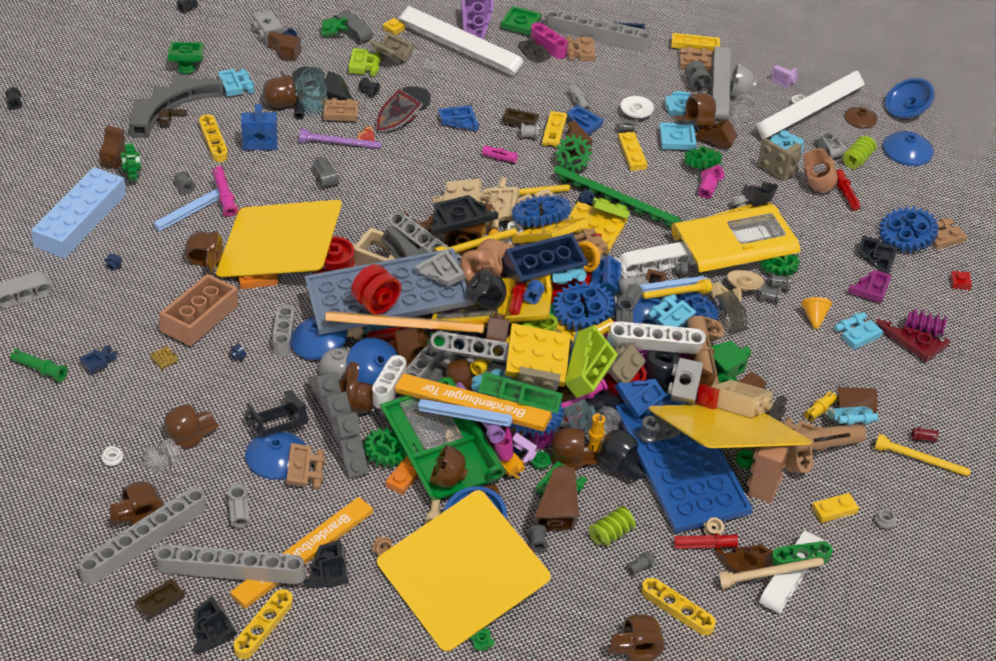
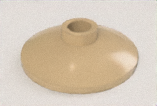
M735 270L727 276V280L742 291L759 289L764 284L761 276L750 271Z

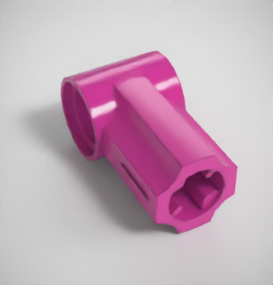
M716 165L701 172L702 181L698 188V195L706 199L712 198L718 181L724 178V171L721 166Z

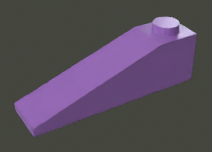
M461 0L462 30L484 40L494 9V1Z

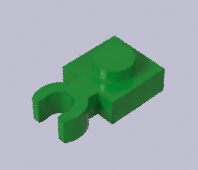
M336 17L322 20L321 35L325 38L338 35L339 30H349L344 25L349 20L345 17L339 20Z

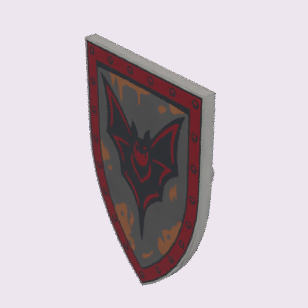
M398 88L379 110L376 119L377 133L387 132L402 126L423 106V103Z

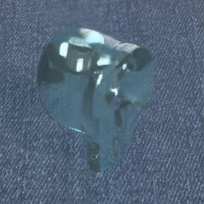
M312 67L303 71L301 77L295 81V91L298 94L300 103L305 108L317 110L327 101V87L324 83L323 69ZM315 81L314 84L304 87L306 82Z

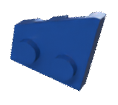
M471 105L438 109V116L442 125L470 130H478L479 128Z
M578 105L567 112L568 121L575 120L588 135L603 125L604 119Z
M656 379L633 381L630 383L620 382L614 386L635 418L646 412L649 406H654L666 396Z

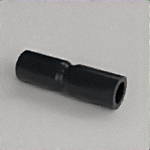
M304 91L297 93V103L294 111V117L297 120H302L305 114L307 94Z

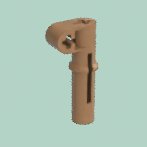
M690 317L686 320L687 328L699 329L706 336L701 350L696 354H690L691 358L694 361L702 362V368L717 375L713 357L715 351L711 347V343L724 335L723 326L719 321L708 317ZM718 376L715 378L712 386L719 384Z
M854 423L853 425H839L827 428L817 426L812 430L798 432L810 439L812 443L810 445L782 446L788 449L787 458L784 462L785 467L790 473H808L813 468L812 450L821 452L829 447L863 442L866 438L865 427L861 423ZM838 435L836 438L814 441V438Z

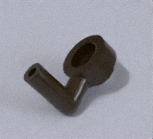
M162 109L158 116L159 122L162 123V126H170L172 116H187V110Z

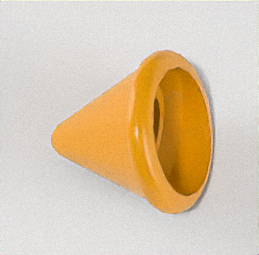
M580 242L579 246L588 262L587 266H583L585 272H592L599 266L603 250L591 242Z
M810 297L801 301V306L814 329L820 327L829 309L833 306L831 300L822 297Z

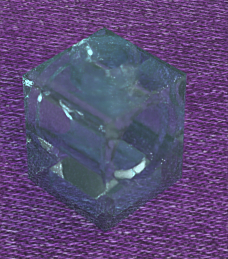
M585 399L564 408L565 416L571 428L585 430L592 426V417L596 414L593 405H588Z

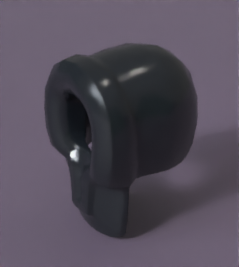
M487 267L481 268L466 287V296L472 301V305L475 306L477 303L486 309L500 307L507 295L506 285L502 278L493 274Z
M649 350L644 365L646 380L656 379L662 389L668 388L670 382L675 381V376L672 375L674 364L679 363V353ZM664 356L670 360V363L662 362L657 357Z
M621 429L608 432L603 438L600 448L597 450L596 459L598 463L608 472L613 474L620 472L631 481H637L645 474L642 466L634 460V455L639 447L637 440L630 433Z

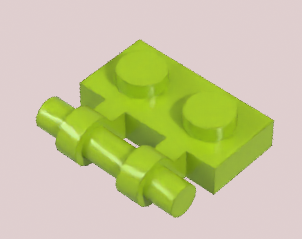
M353 48L349 63V73L365 74L366 70H368L371 76H376V73L379 71L378 64L381 62L380 53L370 54L369 49Z
M593 198L592 207L628 219L630 212L627 211L626 206L618 203L612 204L603 198Z

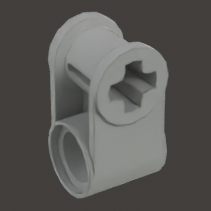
M823 130L821 132L818 149H825L828 156L832 159L836 157L843 158L846 148L835 132L831 130Z

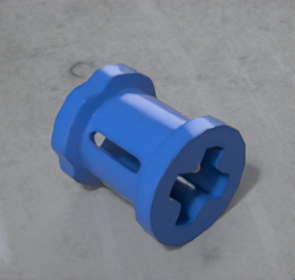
M533 280L528 284L524 293L526 302L530 304L539 302L545 289L542 282Z

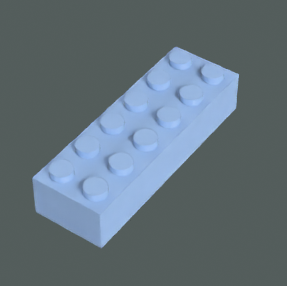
M93 167L31 230L33 246L66 258L126 195L124 178Z

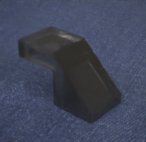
M734 291L715 295L719 314L726 315L729 333L749 329L746 310Z

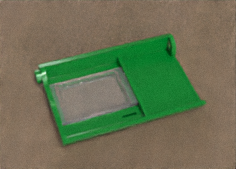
M443 377L438 380L439 383L457 387L452 378ZM411 396L380 404L383 413L430 499L439 500L454 495L462 489L496 481L505 474V467L478 421L422 412L418 409V403L421 399ZM445 445L452 446L461 451L466 460L465 469H468L464 481L459 480L455 486L450 488H442L430 482L433 467L437 465L439 461L437 458Z

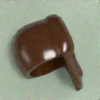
M282 70L281 77L269 79L265 82L262 89L265 102L270 107L276 109L295 106L297 103L293 79L291 76L285 75Z
M707 93L692 94L687 99L685 115L673 116V118L683 124H695L697 126L715 124L716 101Z
M216 231L195 232L186 241V259L191 264L208 267L209 275H212L213 270L219 265L223 254L221 235Z
M349 361L344 377L339 380L341 392H347L351 412H357V414L368 413L374 407L372 400L373 384L357 381L359 364Z
M184 404L173 408L166 414L164 428L166 437L173 447L188 449L198 445L203 440L205 434L217 429L218 423L210 412L196 414L190 404Z
M568 427L559 429L554 434L550 453L551 461L554 465L558 461L570 468L575 467V471L581 469L583 465H599L596 459L597 452H593L594 445H592V450L590 451L588 444H584L583 430Z
M145 481L133 482L122 487V501L112 504L109 508L110 524L129 523L132 526L162 507L163 502L159 497L157 489L151 483Z
M644 614L630 615L625 618L623 633L612 636L611 644L607 651L609 654L626 655L631 661L655 660L662 654L665 648L661 626L652 616Z

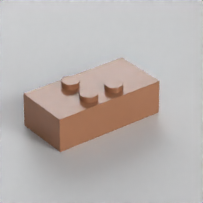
M206 274L159 313L160 331L192 346L238 306V288Z

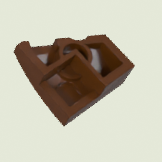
M837 388L836 394L839 408L866 406L873 409V413H877V389Z
M762 545L735 547V552L725 553L721 549L715 550L716 557L733 574L774 566L771 562L773 551Z

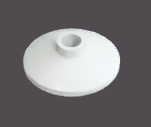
M641 96L627 97L622 100L620 106L624 114L633 118L648 117L654 110L653 103Z

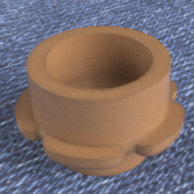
M382 536L376 538L375 543L372 545L373 552L380 556L393 547L391 539L388 537L383 538Z

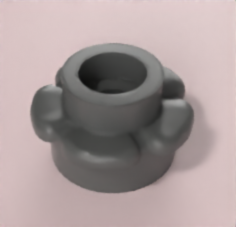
M680 260V263L676 264V272L680 274L681 278L682 276H688V261L682 262Z

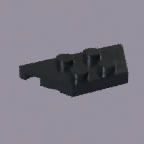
M470 195L435 203L432 236L497 220L499 213L487 210L485 204L476 201Z

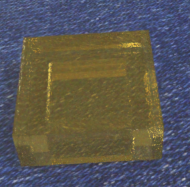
M168 346L150 354L151 360L161 370L178 362V357Z

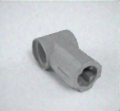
M643 276L618 279L621 297L629 284H649L648 280Z
M233 484L228 489L231 526L237 529L245 528V526L250 524L247 488L243 484Z

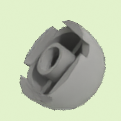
M737 64L732 74V82L730 81V96L742 98L747 96L751 90L754 91L757 81H754V74L750 68Z
M334 348L325 352L320 359L319 374L336 372L338 381L342 379L345 374L349 350Z

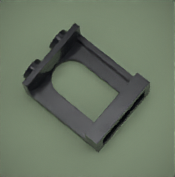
M292 390L284 392L286 404L258 413L249 403L246 404V421L248 424L251 423L254 431L258 432L262 438L308 423L306 406ZM287 414H291L295 418L273 427L264 428L263 422Z

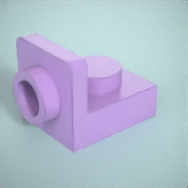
M776 65L773 67L771 81L788 88L796 83L798 68L795 67L790 71Z
M514 432L512 435L513 446L520 451L526 449L521 460L524 463L527 461L531 462L537 453L535 451L537 446L517 432Z

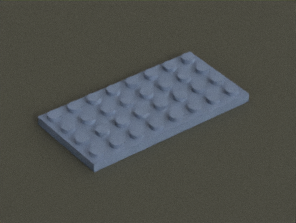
M454 248L446 249L459 265ZM445 250L305 276L319 335L373 325L325 320L327 311L371 314L353 298L351 286L360 271L373 264L381 265L389 274L396 277L401 283L402 289L396 303L388 311L378 315L414 317L471 306L472 302L466 296L467 286L464 279L448 287L417 273L416 265Z

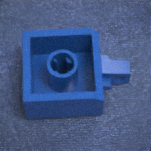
M255 104V113H241L243 150H278L277 113L262 112V104Z

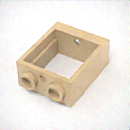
M370 228L362 235L360 241L353 245L355 249V264L366 265L396 259L392 253L388 258L367 251L371 244L388 249L380 241L384 232Z
M734 380L712 386L720 389L717 408L751 418L770 411L773 405V392Z

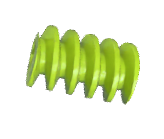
M868 136L859 137L844 153V164L848 168L855 170L862 166L876 151V142Z
M620 506L614 512H610L601 520L596 521L595 524L590 525L588 530L595 544H603L607 547L611 542H615L617 538L623 537V533L627 534L630 530L635 529L636 524L628 508Z

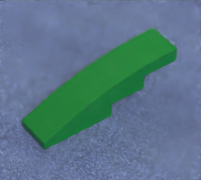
M483 372L478 391L557 414L563 395L560 392Z

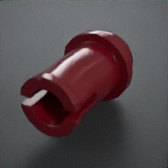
M920 426L913 427L911 438L915 439L916 442L923 440L936 443L938 438H935V436L938 437L939 435L938 430L922 429Z

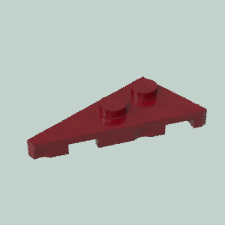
M878 319L875 323L885 334L925 362L935 357L950 344L949 339L945 338L944 341L937 340L931 337L932 334L923 333L906 326L903 329L891 326L892 322Z

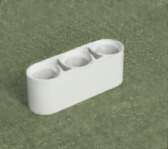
M399 355L392 356L374 383L372 400L376 408L381 409L380 404L392 401L397 394L395 386L403 373L406 374V359Z

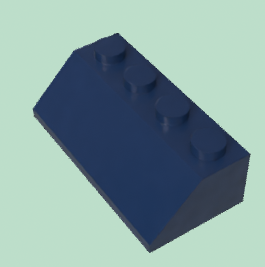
M573 233L506 249L501 259L507 276L520 283L588 265Z

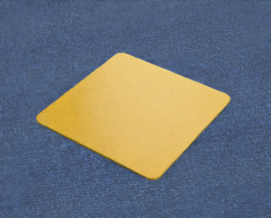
M340 200L251 206L240 209L222 254L216 275L218 277H234L320 270L325 263L342 202Z
M700 405L649 406L651 412L708 448L810 445L812 443L810 439L766 413L750 418L724 409L717 408L712 410Z
M480 490L472 492L382 553L377 559L379 568L443 651L453 650L543 587L551 579L548 569L486 494Z

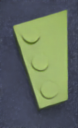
M595 325L579 331L575 340L565 384L576 398L593 392L618 356L617 352Z

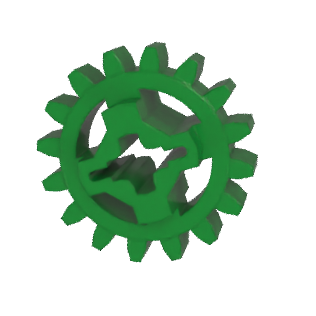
M573 134L572 138L567 135L566 141L561 139L562 145H556L559 151L555 152V154L559 155L556 161H561L560 167L566 165L565 169L567 170L571 167L572 172H575L576 168L581 171L582 165L587 167L586 161H592L589 155L593 154V152L589 151L592 145H586L588 140L582 141L583 136L581 135L577 139L576 134ZM575 141L572 146H566L568 143ZM582 145L585 149V154H583L581 151ZM576 148V152L579 155H581V157L573 156L572 158V154L567 150H575ZM563 152L566 153V156H567V160H566V161H565V159H564V157H563ZM576 160H582L579 164L573 165Z
M133 142L125 143V152H121L122 172L127 173L128 182L137 181V172H141L139 151H135Z
M705 146L688 150L684 155V163L686 165H691V167L700 168L701 170L721 164L722 153L720 151L705 148Z
M789 254L760 260L759 263H761V268H765V273L771 272V274L774 273L777 276L783 275L786 277L788 274L793 276L794 272L798 271L800 260H798V255Z
M380 427L377 428L376 432L371 430L370 435L366 436L363 445L365 456L370 455L369 461H376L375 466L383 464L385 469L387 465L394 468L395 464L400 465L407 455L394 431L389 432L387 427L385 431H382Z

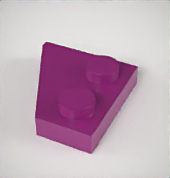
M873 270L867 276L859 279L856 285L853 286L851 284L848 293L882 303L892 275Z

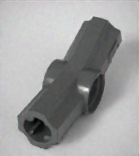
M635 283L629 284L622 297L618 299L614 312L615 322L633 323V310L644 292L640 285Z

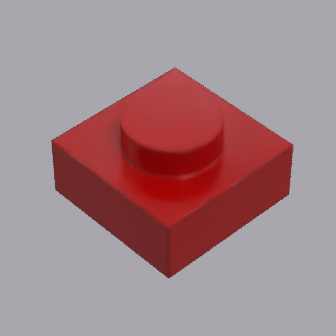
M951 271L952 289H971L970 272Z
M705 384L699 385L696 404L712 410L717 409L720 389Z

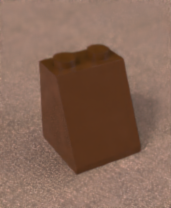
M483 203L486 205L487 210L493 212V205ZM492 221L446 232L445 244L448 247L482 238L483 235H488L491 231ZM477 247L458 252V254L460 256H463L464 253L470 250H476Z
M561 465L553 469L532 524L543 525L546 527V531L574 530L579 511L575 467L570 468L567 465Z

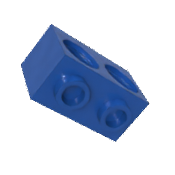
M609 254L600 259L599 266L592 271L593 286L600 284L601 288L607 287V292L611 291V296L619 293L618 279H621L622 263Z

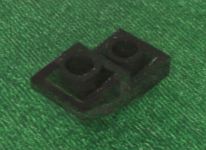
M533 38L518 44V48L523 54L536 63L550 58L543 45L538 46Z
M780 395L772 405L769 416L781 422V418L787 410L785 407L787 398Z

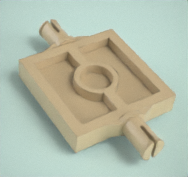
M502 177L499 178V186L483 190V192L491 191L492 198L482 199V203L493 205V211L499 213L498 219L492 221L491 230L493 228L499 230L500 221L513 220L512 207L518 203L520 190L518 187H507V178L505 177L503 179Z
M480 179L446 182L444 195L434 196L433 203L470 195L476 201L481 202L482 199H491L492 192H481L482 181Z

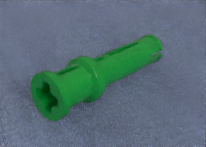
M14 349L15 353L11 352V361L38 370L44 377L50 376L55 381L62 382L67 376L68 368L66 365L55 364L51 359L42 360L19 349Z

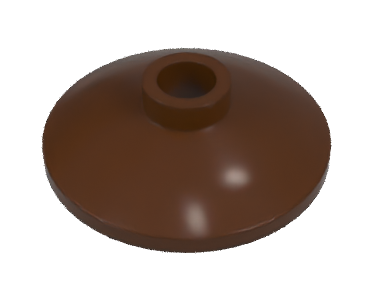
M864 107L849 108L844 114L846 122L856 128L868 129L877 123L876 114Z

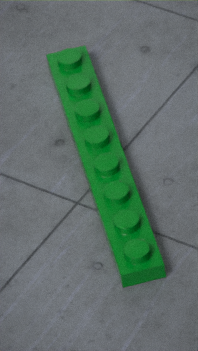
M556 165L553 171L558 175L557 178L564 182L570 180L578 188L582 189V186H584L595 195L597 193L602 194L606 200L611 202L613 199L619 201L618 204L627 208L628 206L633 207V211L641 215L644 213L649 214V218L659 222L661 219L669 227L673 223L683 221L677 216Z

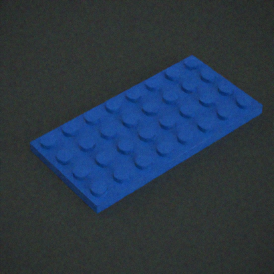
M667 392L665 393L666 396L654 406L687 404L671 401V394ZM625 402L619 403L614 407V411L624 431L630 433L639 443L636 455L674 533L702 527L710 518L726 521L752 514L753 508L721 448L705 447L682 431L672 439H664L652 443L644 442L639 437L640 430L643 428L642 421L645 417L656 414L648 409L642 415L635 418Z

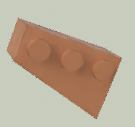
M761 446V448H756L753 459L756 461H753L750 473H753V475H750L747 486L750 487L749 496L772 504L784 476L782 470L785 469L784 462L787 458V448L782 446Z

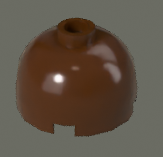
M460 357L452 360L446 367V375L442 377L452 378L455 384L461 382L467 390L472 391V379L467 358Z
M445 445L437 458L439 460L437 465L433 467L430 482L442 488H450L455 486L459 480L464 481L468 469H465L466 460L461 451L452 446Z

